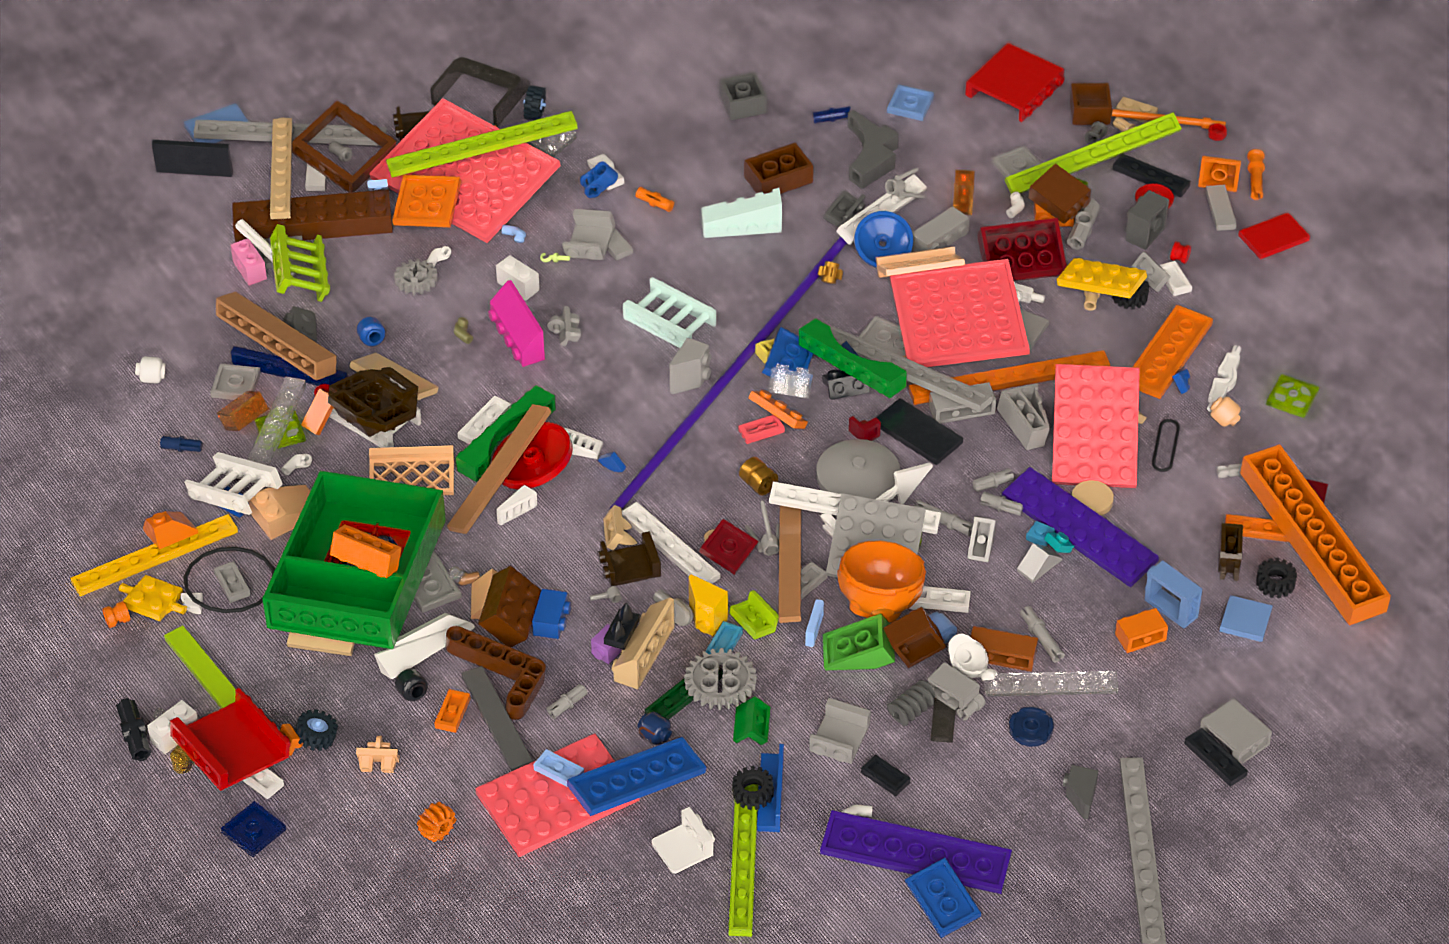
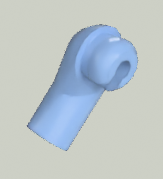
M511 225L502 226V234L515 236L514 241L517 243L524 242L526 232L521 228Z

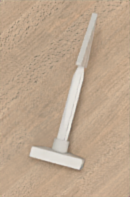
M926 463L895 471V486L876 498V500L888 502L897 495L898 502L904 504L933 465ZM823 513L820 516L825 522L823 529L833 537L836 519L830 514Z

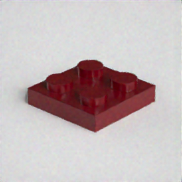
M722 519L701 546L699 552L735 575L756 548L759 541L725 519Z

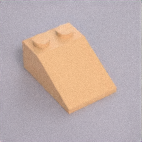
M306 485L284 486L278 489L265 488L248 501L252 511L251 515L270 540L294 529L310 494V490Z

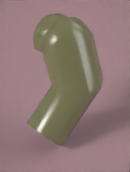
M459 317L458 322L455 323L454 334L466 344H470L473 336L467 332L468 319Z

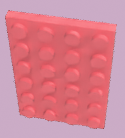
M1056 364L1052 482L1054 484L1078 485L1083 481L1094 480L1102 482L1108 487L1136 488L1139 368Z
M595 733L553 752L583 767L584 773L615 762ZM537 760L475 788L476 795L518 857L640 800L638 798L590 816L568 787L534 770L533 764Z

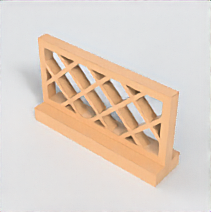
M953 246L876 257L879 278L965 265L964 259L955 254V247Z
M453 445L369 448L370 479H374L375 476L376 480L387 481L384 478L392 472L397 476L393 481L395 483L403 481L407 485L416 486L423 480L429 485L426 488L443 490V495H454ZM440 464H449V468L444 473L437 467ZM405 465L408 469L402 474L395 470L397 466ZM419 465H427L429 467L423 473L416 469ZM374 466H384L387 469L379 475L374 471ZM432 471L439 475L433 482L426 477ZM414 472L418 478L411 483L405 477L409 473ZM444 479L449 483V488L440 489L437 484Z

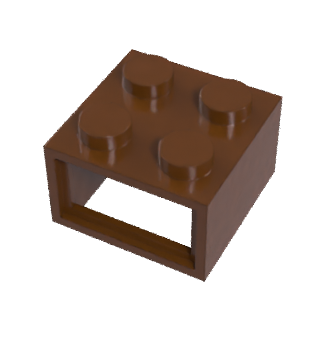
M1071 83L1070 109L1072 125H1092L1096 121L1110 125L1112 103L1109 83Z
M923 607L911 611L904 617L884 627L892 648L908 668L947 647L938 627Z

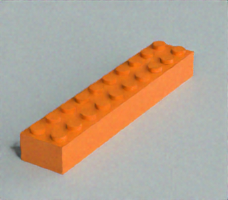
M1279 444L1244 456L1240 474L1350 626L1386 613L1391 595L1283 447Z

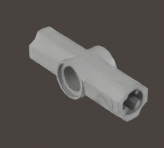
M1091 199L1088 206L1082 207L1076 215L1074 226L1067 240V244L1072 249L1079 250L1083 248L1088 236L1092 233V226L1100 210V205L1096 200Z

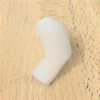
M448 246L434 249L427 259V265L432 263L434 268L437 262L448 259L451 249Z
M307 453L294 455L281 470L285 475H290L295 469L307 468L311 465L312 457Z
M852 805L844 809L842 813L860 817H872V806Z

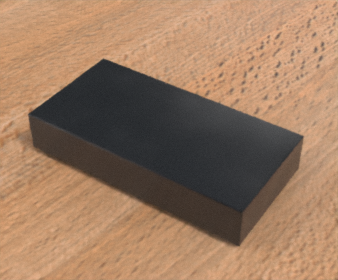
M874 755L861 768L863 775L894 796H897L910 784V777L877 755Z

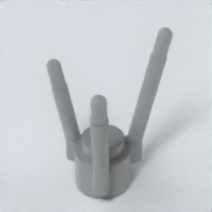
M918 168L895 175L893 179H888L885 183L887 193L897 194L898 197L906 196L924 199L925 195L903 191L905 189V182L902 178L917 172Z
M762 500L760 504L767 534L762 536L760 542L749 525H746L745 528L751 537L759 541L757 544L758 551L760 553L764 552L767 556H772L779 552L780 524L776 525V536L771 533L765 502Z

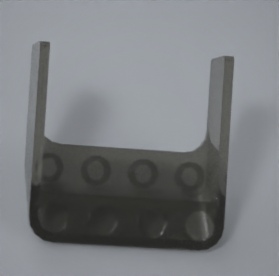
M458 57L431 86V104L434 105V102L440 101L462 74L493 83L508 90L493 108L494 126L498 127L528 91L530 81L525 77L465 57Z

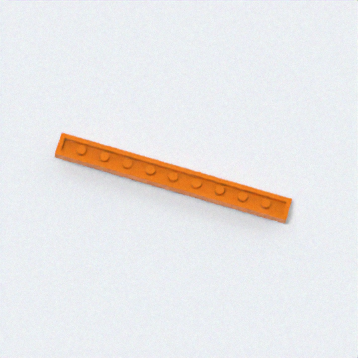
M1101 350L951 378L969 386L989 382L992 390L995 391L1055 380L1056 364L1110 367V362L1105 351ZM911 384L908 388L914 405L929 402V396L932 391L916 384Z

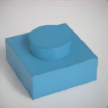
M1036 521L1026 534V540L1047 546L1048 543L1044 538L1048 532L1055 533V529Z

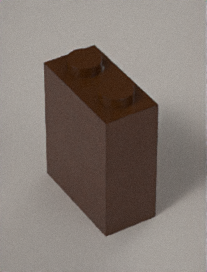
M1055 163L1030 186L1028 198L1065 224L1069 219H1074L1082 207L1088 206L1091 201V189Z

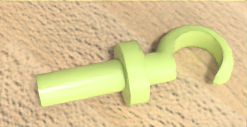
M542 253L540 256L542 262H549L551 260L553 262H558V260L570 261V256H563L558 253L549 255L546 259H543L546 253Z

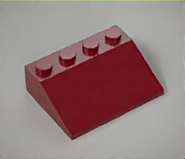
M1058 218L980 227L977 234L983 262L1008 259L1013 281L1060 276L1067 267Z

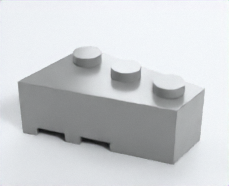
M1037 383L1002 391L997 407L1001 416L1026 450L1045 446L1050 428L1045 410L1042 408V398L1038 394L1039 387Z

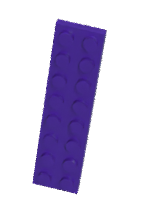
M1031 467L1002 492V496L1006 497L1005 499L1021 503L1023 505L1022 512L1033 520L1054 528L1055 533L1062 532L1067 535L1076 550L1130 588L1159 561L1157 554Z
M832 810L820 848V854L912 875L946 858L963 886L1002 894L1012 850Z

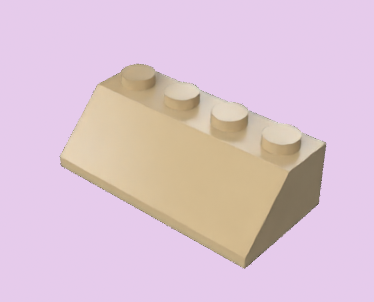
M673 598L652 604L646 613H642L639 625L635 628L625 650H621L619 659H615L613 662L612 671L614 672L615 682L639 689L675 627Z

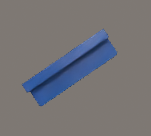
M779 744V754L761 753L760 767H762V771L766 769L769 771V775H772L774 796L773 798L771 797L772 801L770 803L766 802L767 806L764 808L762 805H759L757 831L780 832L784 744Z

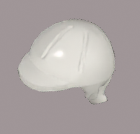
M962 633L954 635L948 643L949 659L952 667H955L968 678L980 677L982 681L994 680L997 672L991 668L987 669L989 660L986 649L968 635Z

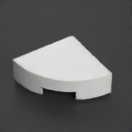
M181 593L182 604L187 606V610L195 614H201L202 607L194 603L187 593ZM192 593L197 600L203 602L202 593Z

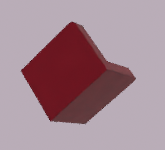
M854 416L849 417L848 431L857 439L873 441L880 437L881 422L876 417L868 422L866 420L859 422Z

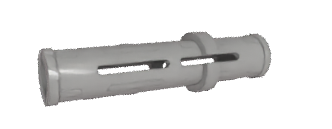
M919 499L916 501L918 505L914 504V507L941 512L939 523L947 526V529L957 530L967 536L971 535L972 532L969 531H972L973 523L959 518L957 514L947 513Z
M1031 606L1024 607L1027 613L1022 609L1020 615L1028 624V630L1035 634L1051 657V660L1054 663L1059 662L1060 659L1057 655L1063 659L1065 654L1045 628V622L1038 618Z

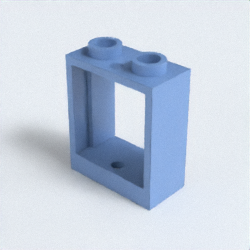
M1163 560L1156 566L1153 565L1147 572L1148 577L1144 600L1183 629L1198 618L1202 588ZM1162 586L1165 587V588H1166L1167 590H1169L1170 592H1172V593H1173L1174 595H1176L1177 597H1179V598L1181 599V602L1178 601L1177 599H1175L1173 596H1171V595H1170L1169 593H1167L1166 591H1164V590L1162 589Z

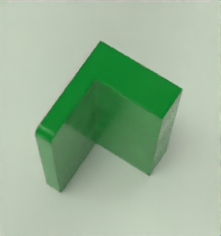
M756 696L736 707L733 741L739 743L749 737L760 745L767 743L771 707Z

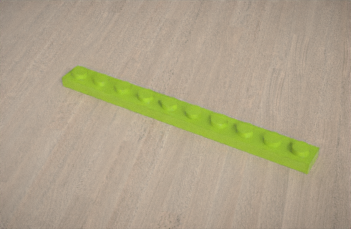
M572 111L396 156L386 159V163L391 177H396L578 129L577 122Z
M1173 112L1008 176L1004 180L1011 194L1013 192L1021 194L1029 191L1030 186L1055 163L1072 174L1180 132L1182 128Z

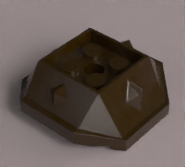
M384 367L381 370H362L329 385L328 403L334 407L339 416L368 437L379 432L395 430L397 426L416 418L418 386L391 367Z

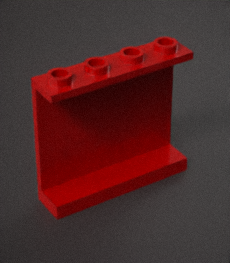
M1008 42L966 81L965 96L972 99L979 91L1019 109V122L1022 123L1048 97H1051L1058 87L1063 85L1065 81L1064 68Z
M240 688L235 689L234 703L188 725H185L179 717L170 720V736L220 791L289 758V748L291 746L289 738L278 730L276 724L270 721L265 716L263 710L258 708L252 702L251 697Z

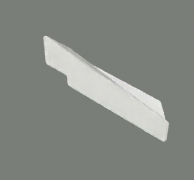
M444 613L398 637L394 649H386L375 653L379 669L382 674L390 679H394L402 671L412 668L444 648L446 632L450 627L460 626L471 631L475 628L474 624Z

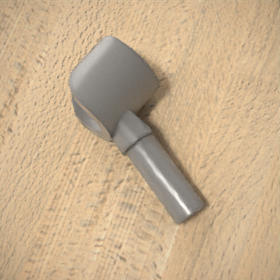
M616 586L609 587L607 592L590 595L591 601L610 598L612 603L620 602L622 597Z

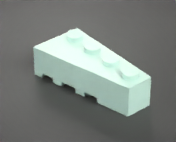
M772 189L773 192L767 194L763 192L756 193L755 197L744 199V197L737 198L732 203L725 201L702 207L701 222L704 238L782 232L780 189Z

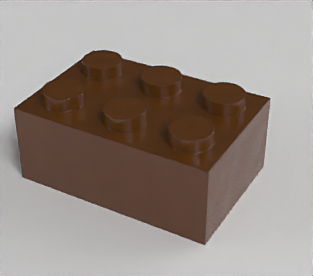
M795 142L745 159L744 178L756 193L763 192L767 194L773 192L772 189L779 188L780 194L813 183V164Z
M511 565L495 573L492 577L478 624L508 647H513L527 640L541 589Z

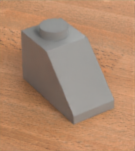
M974 516L967 559L989 562L998 519Z

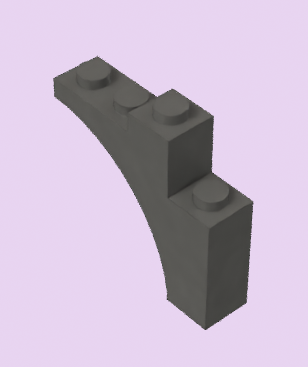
M852 110L848 112L847 127L859 138L863 149L859 157L849 165V180L863 189L895 169L896 154L893 151L898 149L899 134L887 125L879 128L863 115Z

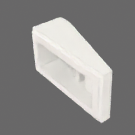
M564 428L573 444L572 455L598 459L603 441Z
M526 485L518 489L497 508V524L503 525L536 507L537 493Z

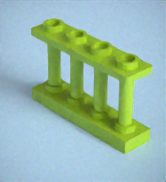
M277 224L270 237L276 292L284 294L286 289L292 285L316 291L317 301L322 302L330 291V284H328L326 257H324L325 245L322 243V236L317 235L313 243L290 238L285 232V226ZM287 245L310 250L311 255L290 251ZM289 258L313 264V269L291 264ZM291 272L314 277L315 283L293 278Z

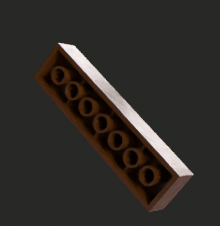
M389 189L291 198V218L271 219L270 199L232 203L235 243L247 239L235 226L241 219L248 223L263 239L271 237L277 224L285 226V232L288 237L302 236L303 241L315 240L317 235H321L322 239L393 233Z

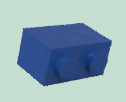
M548 589L541 590L532 620L533 636L559 639L561 631H565L566 628L565 616L566 614L569 615L571 610V602L568 601L567 592Z

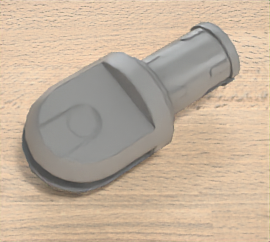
M663 589L658 590L653 596L655 602L672 598ZM680 598L674 599V623L680 626L689 625L693 621V610Z

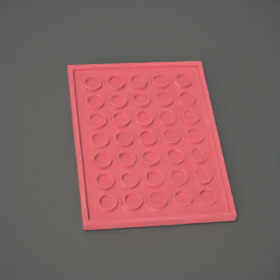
M442 98L369 173L372 180L387 179L388 188L399 194L403 175L391 177L386 159L500 129ZM522 143L404 175L460 177L461 185L451 224L488 243L561 165L559 160L527 143Z

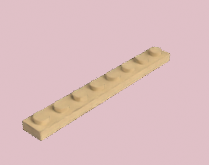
M292 118L273 119L271 219L291 218Z

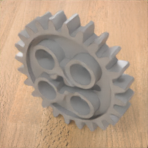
M720 648L719 653H716L714 649H711V654L703 651V657L696 655L695 661H690V667H686V674H684L685 689L688 690V695L694 697V702L701 700V706L708 703L709 709H712L714 705H717L718 710H721L722 705L730 709V704L732 703L738 707L739 700L746 702V696H752V691L755 690V684L757 683L756 669L753 668V662H747V656L740 658V652L733 655L732 649H729L727 653H724L723 648ZM719 665H723L721 693H718Z

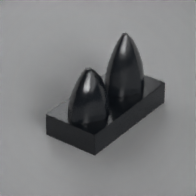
M625 603L618 610L604 637L605 645L625 650L640 621V614L633 613L628 603Z

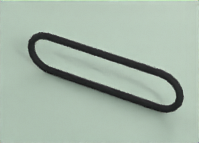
M1172 419L1163 420L1159 425L1152 466L1160 472L1169 471L1174 462L1180 425ZM1166 422H1172L1176 424L1177 430L1171 461L1168 468L1161 469L1155 465L1162 426Z

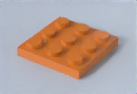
M403 175L392 218L393 225L450 228L461 185L460 177Z

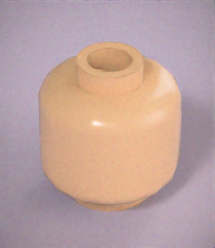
M1220 396L1210 407L1212 410L1210 416L1223 427L1229 424L1234 426L1241 418L1238 415L1241 407L1228 396L1224 398Z

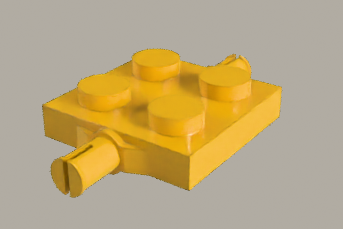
M145 575L133 587L121 583L119 586L120 592L128 594L123 600L128 610L157 621H161L171 611L182 615L187 611V606L177 603L181 598L183 588Z

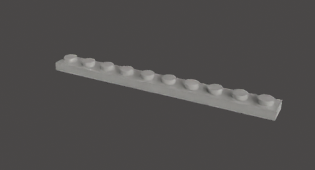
M196 120L194 138L272 141L273 123ZM293 123L292 141L311 124ZM327 125L308 142L331 144L333 141H336L339 144L380 146L354 127L344 125ZM378 127L387 134V127Z
M830 326L834 338L840 345L847 341L859 357L894 363L907 371L906 380L978 412H981L992 403V395Z
M1143 757L1120 758L1119 764L1141 944H1166Z

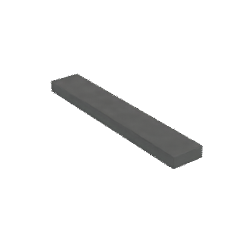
M483 666L462 672V679L511 772L533 762Z

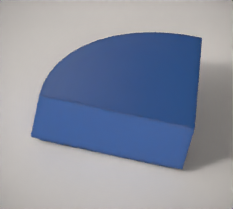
M1187 368L1172 376L1181 394L1190 389V385H1188L1190 374Z
M615 452L601 455L598 459L604 467L614 472H623L627 468Z

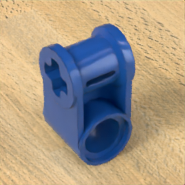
M604 161L597 163L595 167L580 178V183L585 188V195L588 198L599 196L601 192L617 181L618 173Z

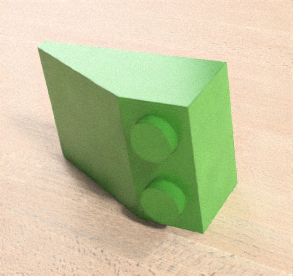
M878 614L823 634L824 669L826 671L877 669L894 663L895 652L884 630V627L890 623L882 614Z

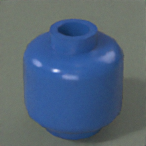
M366 317L358 323L357 334L365 345L376 346L384 340L385 329L377 318Z

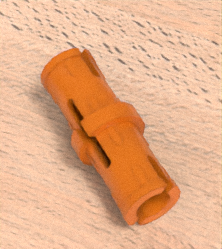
M641 186L636 191L635 197L648 202L652 207L657 206L667 212H671L674 207L673 200L661 196L658 192H651Z

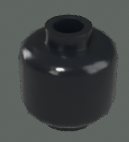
M409 668L397 676L395 688L407 701H417L425 695L428 683L420 672Z

